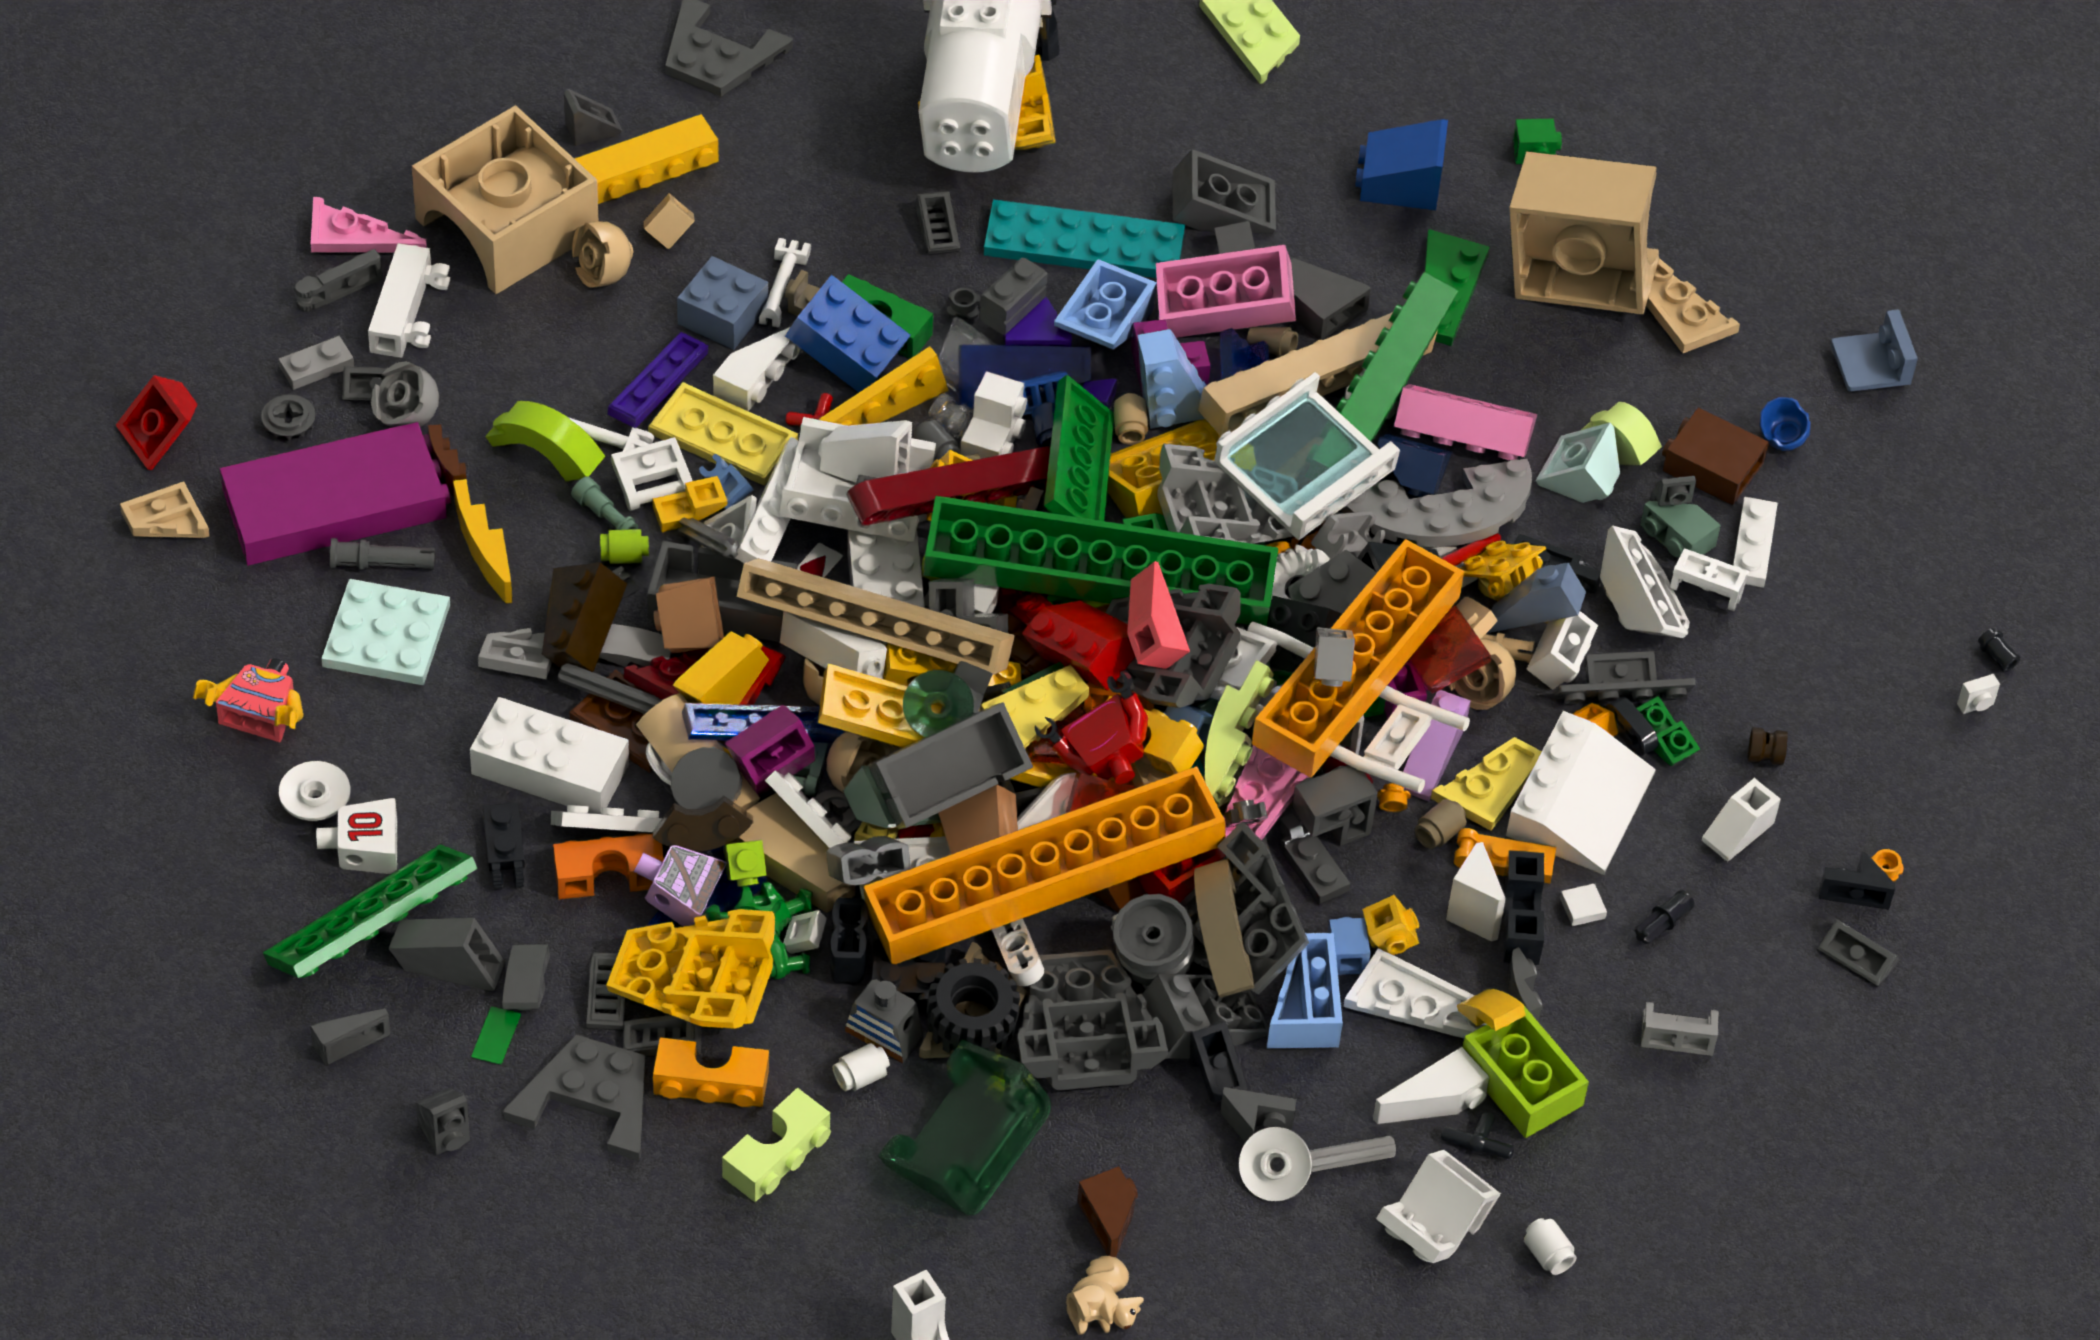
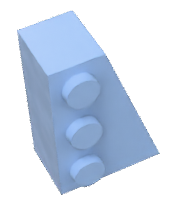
M1171 329L1137 335L1142 394L1146 400L1150 429L1205 419L1198 411L1203 387L1207 385L1204 381L1202 382L1197 369L1188 360L1186 352Z
M1305 933L1309 944L1288 964L1286 976L1269 1027L1267 1049L1339 1047L1343 1022L1334 933Z

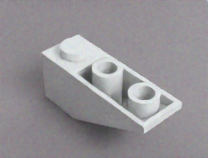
M790 327L731 353L713 375V396L746 411H749L756 402L760 403L770 384L780 379L786 364L791 359H796L800 353L801 348L785 337Z

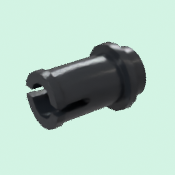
M1991 628L1978 639L1980 650L1982 652L1987 651L2001 667L2002 671L2008 672L2019 663L2021 657L2005 642L2001 631Z

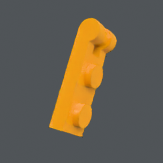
M1464 828L1458 832L1457 844L1459 849L1455 851L1454 864L1457 867L1461 868L1476 843L1483 842L1496 875L1504 876L1509 850L1544 853V883H1551L1556 847L1481 835L1470 828Z

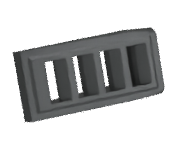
M949 191L917 194L915 207L927 253L936 254L960 251ZM942 210V213L928 214V211ZM941 219H944V221H945V222H942V223H932V224H930V221H931V220H941ZM947 229V232H945V233H935V234H932V231H931V230ZM950 239V243L934 244L933 240Z
M592 953L587 1028L623 1030L626 998L609 992L606 985L598 984V982L608 981L618 953ZM597 996H600V997H617V1000H616V999H597ZM596 1009L617 1010L616 1014L595 1013Z
M385 1008L310 1026L313 1047L325 1065L331 1064L391 1034L389 1014Z
M672 1015L624 1021L623 1049L645 1056H657L659 1039L667 1038V1032H673L672 1039L696 1042V1056L701 1055L702 1029L701 1026ZM637 1032H643V1043H637ZM652 1032H657V1041H652Z

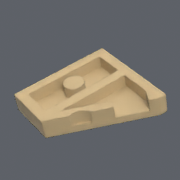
M184 481L120 503L121 513L133 536L209 537V528Z

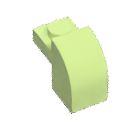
M1618 402L1610 410L1594 414L1590 418L1591 421L1581 429L1584 430L1611 423L1615 430L1618 461L1621 465H1642L1662 448L1649 420L1638 409L1625 402Z

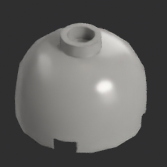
M407 361L395 363L382 373L385 378L381 385L375 384L371 398L373 414L385 425L392 428L418 422L421 428L430 421L437 410L440 396L437 384L432 376L423 368Z

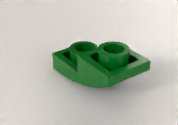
M1659 696L1636 708L1656 732L1658 747L1654 751L1670 766L1700 750L1683 721L1681 720L1677 723L1674 721Z

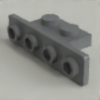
M1654 651L1587 654L1584 657L1586 684L1560 685L1554 692V698L1564 699L1566 704L1582 703L1585 701V698L1598 697L1599 702H1612L1619 699V696H1632L1633 700H1647L1653 698V694H1666V698L1675 699L1687 696V693L1696 684L1695 678L1657 680Z

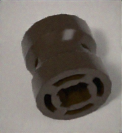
M1752 727L1748 745V761L1759 763L1761 760H1770L1774 765L1783 766L1787 750L1788 732L1776 730L1770 733L1765 732L1763 728Z

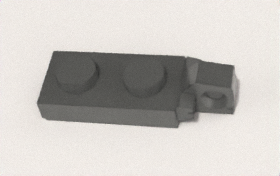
M1293 814L1280 818L1279 832L1283 837L1281 839V845L1284 848L1283 855L1316 902L1321 904L1350 891V882L1317 836L1311 837L1308 830L1302 828L1301 823Z

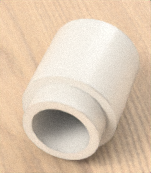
M869 1043L840 1057L839 1062L834 1064L832 1068L842 1090L848 1091L852 1089L856 1091L887 1076L886 1068L890 1066V1063L882 1047L876 1048L872 1043Z
M1540 1218L1527 1227L1524 1243L1544 1270H1549L1553 1275H1558L1568 1270L1575 1263L1577 1257L1574 1254V1246L1553 1219L1544 1220Z

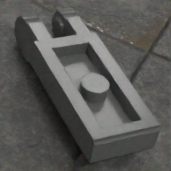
M373 249L364 254L357 255L339 266L330 268L324 273L317 275V277L307 276L303 280H299L294 287L295 293L298 295V298H296L298 309L304 312L312 311V309L327 305L382 280L380 255Z

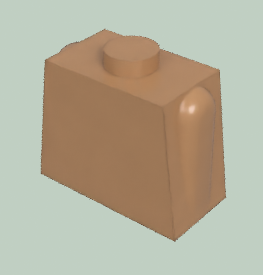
M714 576L669 583L659 587L658 593H656L658 610L654 611V622L656 630L662 631L665 649L672 653L713 648L724 638Z
M998 784L938 813L951 854L1018 831L1016 794Z

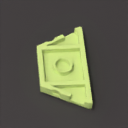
M1200 0L1199 2L1200 8L1260 84L1267 80L1268 73L1274 66L1278 68L1284 62L1285 56L1292 53L1299 45L1300 35L1272 0Z

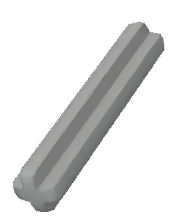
M1385 1136L1309 1150L1312 1160L1311 1172L1392 1158L1396 1154L1395 1141L1393 1137Z

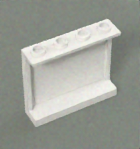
M803 417L799 443L787 485L783 487L779 516L914 542L920 515L919 518L918 516L872 525H861L846 496L847 491L855 486L856 483L820 471L821 457L818 455V449L822 439L828 437L837 427L847 425ZM911 438L909 472L929 469L934 460L936 443Z

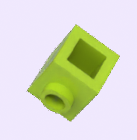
M762 840L730 843L723 846L725 862H727V880H737V886L759 884L758 877L767 876Z

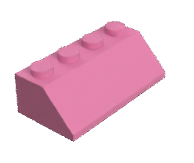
M1408 384L1402 389L1394 427L1401 428L1400 434L1420 438L1421 433L1434 436L1433 442L1452 446L1453 441L1466 443V450L1485 453L1487 448L1499 451L1498 457L1515 460L1518 459V456L1525 457L1527 454L1537 414Z

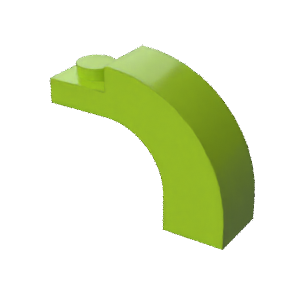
M517 401L509 412L501 414L494 420L493 428L485 436L492 447L524 444L536 449L551 461L565 481L579 480L590 476L605 457L595 441L570 418L548 406L530 401Z

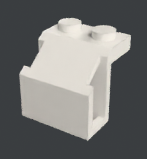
M1441 1150L1428 1154L1400 1202L1384 1206L1376 1219L1386 1226L1385 1230L1389 1235L1398 1240H1404L1413 1247V1252L1417 1257L1426 1262L1436 1263L1453 1255L1468 1231L1473 1235L1479 1230L1501 1193L1448 1152Z

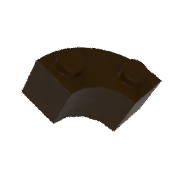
M724 795L715 804L702 809H686L673 803L653 830V838L669 847L676 845L695 852L708 851L734 841L754 821L750 813Z

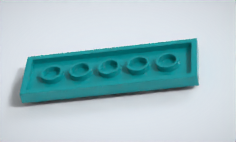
M993 199L984 244V256L1014 260L1026 258L1031 262L1091 269L1097 259L1139 276L1157 278L1156 263L1180 260L1185 224Z

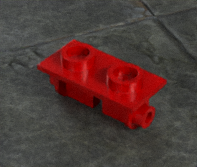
M1030 594L1019 599L1016 602L1017 606L1009 610L1028 626L1043 607L1053 604L1040 594L1036 596L1035 594Z

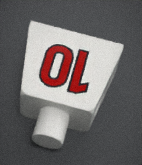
M395 798L340 807L338 809V827L317 828V849H338L339 867L342 869L385 874L396 872L397 811Z

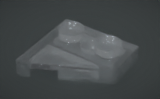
M956 316L953 318L938 358L947 386L959 394L1003 358L1004 349Z

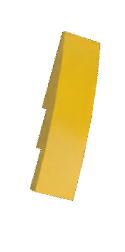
M467 479L453 481L455 507L460 527L471 555L488 583L506 604L512 603L511 577L503 529L489 530L485 504L471 505Z

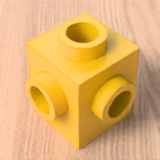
M1395 895L1362 909L1367 925L1368 940L1373 948L1379 947V949L1395 955L1403 953L1408 948L1419 944L1415 930L1420 927L1414 911L1411 908L1406 910Z

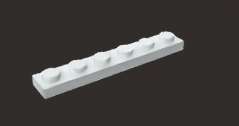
M790 437L785 444L739 543L740 546L736 550L738 555L735 558L743 563L758 558L771 562L791 519L779 516L783 487L787 485L799 443L793 437Z

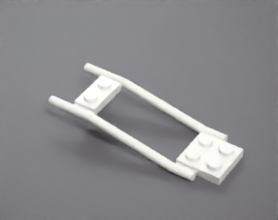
M1251 622L1247 631L1236 627L1240 632V642L1216 685L1211 698L1220 700L1227 685L1240 690L1255 661L1257 660L1266 665L1276 652L1277 645L1304 659L1314 648L1281 631L1256 622ZM1386 686L1379 697L1396 705L1397 708L1366 748L1364 757L1340 745L1336 747L1330 756L1359 771L1421 793L1425 786V780L1398 769L1430 727L1431 720L1465 731L1469 726L1470 719L1407 696ZM1259 703L1255 708L1257 716L1265 707Z

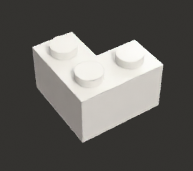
M986 371L974 395L973 418L961 440V455L979 453L980 459L1013 453V442L1015 438L1020 439L1026 425V420L1022 419L1027 405V398L1023 397L1024 383Z

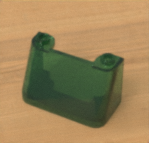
M962 1040L947 1061V1075L954 1084L949 1094L915 1140L904 1134H897L887 1142L878 1157L888 1168L957 1211L966 1215H975L983 1209L1046 1121L1051 1109V1100L1024 1064Z

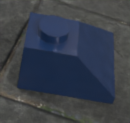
M1386 434L1379 438L1378 445L1380 449L1390 441L1400 449L1396 468L1393 472L1402 486L1409 487V494L1423 497L1428 495V493L1435 494L1438 492L1451 457V451L1391 434Z

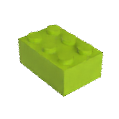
M1524 1006L1526 1016L1516 1020L1509 1026L1495 1031L1486 1024L1464 1037L1463 1049L1489 1076L1488 1095L1524 1138H1527L1582 1107L1589 1081Z

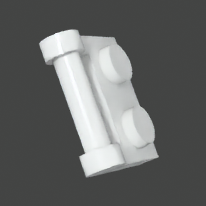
M675 437L611 454V463L629 511L639 509L641 504L652 502L653 498L685 492V483L693 481ZM677 475L678 481L636 492L635 485Z

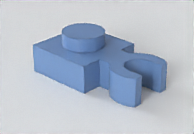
M714 454L712 457L716 461V467L712 471H707L701 466L699 470L705 478L718 476L728 501L727 506L724 508L728 509L742 501L754 489L738 469L732 464L728 466L719 455Z

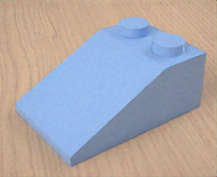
M1097 259L1055 319L1054 326L1115 349L1132 336L1134 322L1146 321L1153 312L1157 282Z

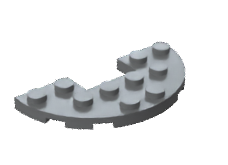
M1515 459L1508 462L1464 468L1463 481L1468 490H1457L1455 492L1426 495L1408 499L1398 479L1384 480L1374 484L1343 507L1341 511L1343 514L1371 511L1376 516L1373 526L1370 527L1371 534L1375 535L1377 531L1385 530L1384 539L1396 542L1398 538L1416 540L1417 545L1421 547H1449L1468 544L1499 533L1500 526L1508 521L1513 523L1520 517L1526 508L1527 499L1531 495V468L1527 459Z

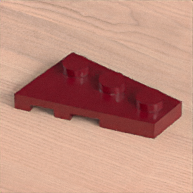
M712 648L682 652L681 656L668 660L663 656L651 659V665L639 669L635 664L624 667L623 679L664 700L672 695L679 694L673 686L675 681Z

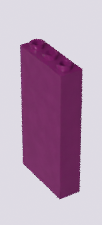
M415 422L220 468L222 491L247 566L331 546V538H337L338 542H349L447 518L446 504L451 503L450 494L446 483L440 484L439 479L442 476L438 460L431 459L430 454L432 450L429 435L422 434L419 423Z

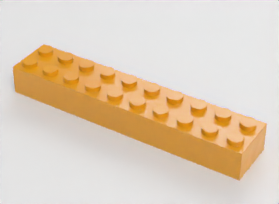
M1194 767L865 885L863 888L868 915L891 964H898L1216 849L1226 838L1225 820L1198 767Z

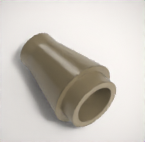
M1250 327L1247 335V344L1258 347L1279 358L1297 349L1298 333L1292 331L1290 327Z

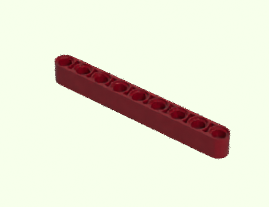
M1051 446L870 479L850 488L846 496L861 525L866 526L933 513L935 496L984 503L1028 494L1030 487L1046 491Z

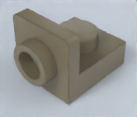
M804 270L800 271L795 280L791 279L785 291V297L788 298V313L796 316L802 312L820 290V288L808 284V272Z

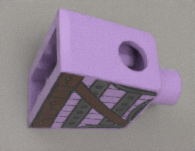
M673 845L670 847L663 862L643 853L634 872L653 881L645 897L647 902L684 927L694 925V917L702 915L727 862Z

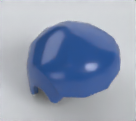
M1778 397L1767 402L1760 411L1759 425L1764 440L1768 441V444L1776 450L1791 451L1803 445L1809 437V414L1804 411L1796 399Z

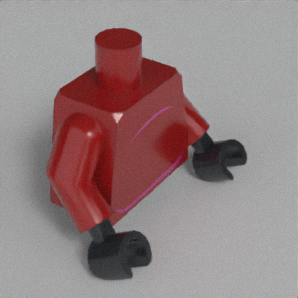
M1126 671L1120 672L1124 679V686L1122 688L1117 686L1112 676L1108 677L1107 680L1110 690L1116 693L1120 692L1122 698L1116 694L1061 729L1064 735L1060 736L1057 733V723L1052 718L1045 717L1052 725V730L1047 735H1044L1035 725L1036 734L1052 742V749L1068 767L1085 775L1095 773L1102 780H1107L1113 776L1115 782L1119 785L1126 784L1135 777L1131 764L1141 759L1145 753L1142 743L1146 739L1148 715L1136 692H1131L1130 687L1133 680L1132 676Z

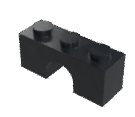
M1511 850L1508 852L1504 872V896L1506 900L1504 905L1503 963H1510L1512 951L1518 947L1526 959H1531L1534 965H1539L1544 944V911H1541L1544 886V853Z

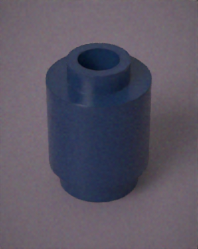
M1043 403L1032 412L1036 443L1040 447L1051 446L1055 403Z

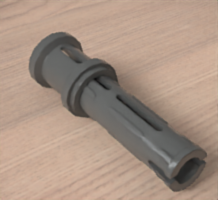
M331 538L330 568L332 569L340 565L358 566L359 570L368 569L369 566L434 570L435 548L380 546L370 545V542L364 539L356 543L338 542L337 538Z

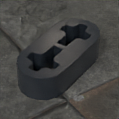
M1621 697L1606 705V709L1614 712L1619 736L1634 753L1643 756L1658 747V737L1655 730L1627 698Z

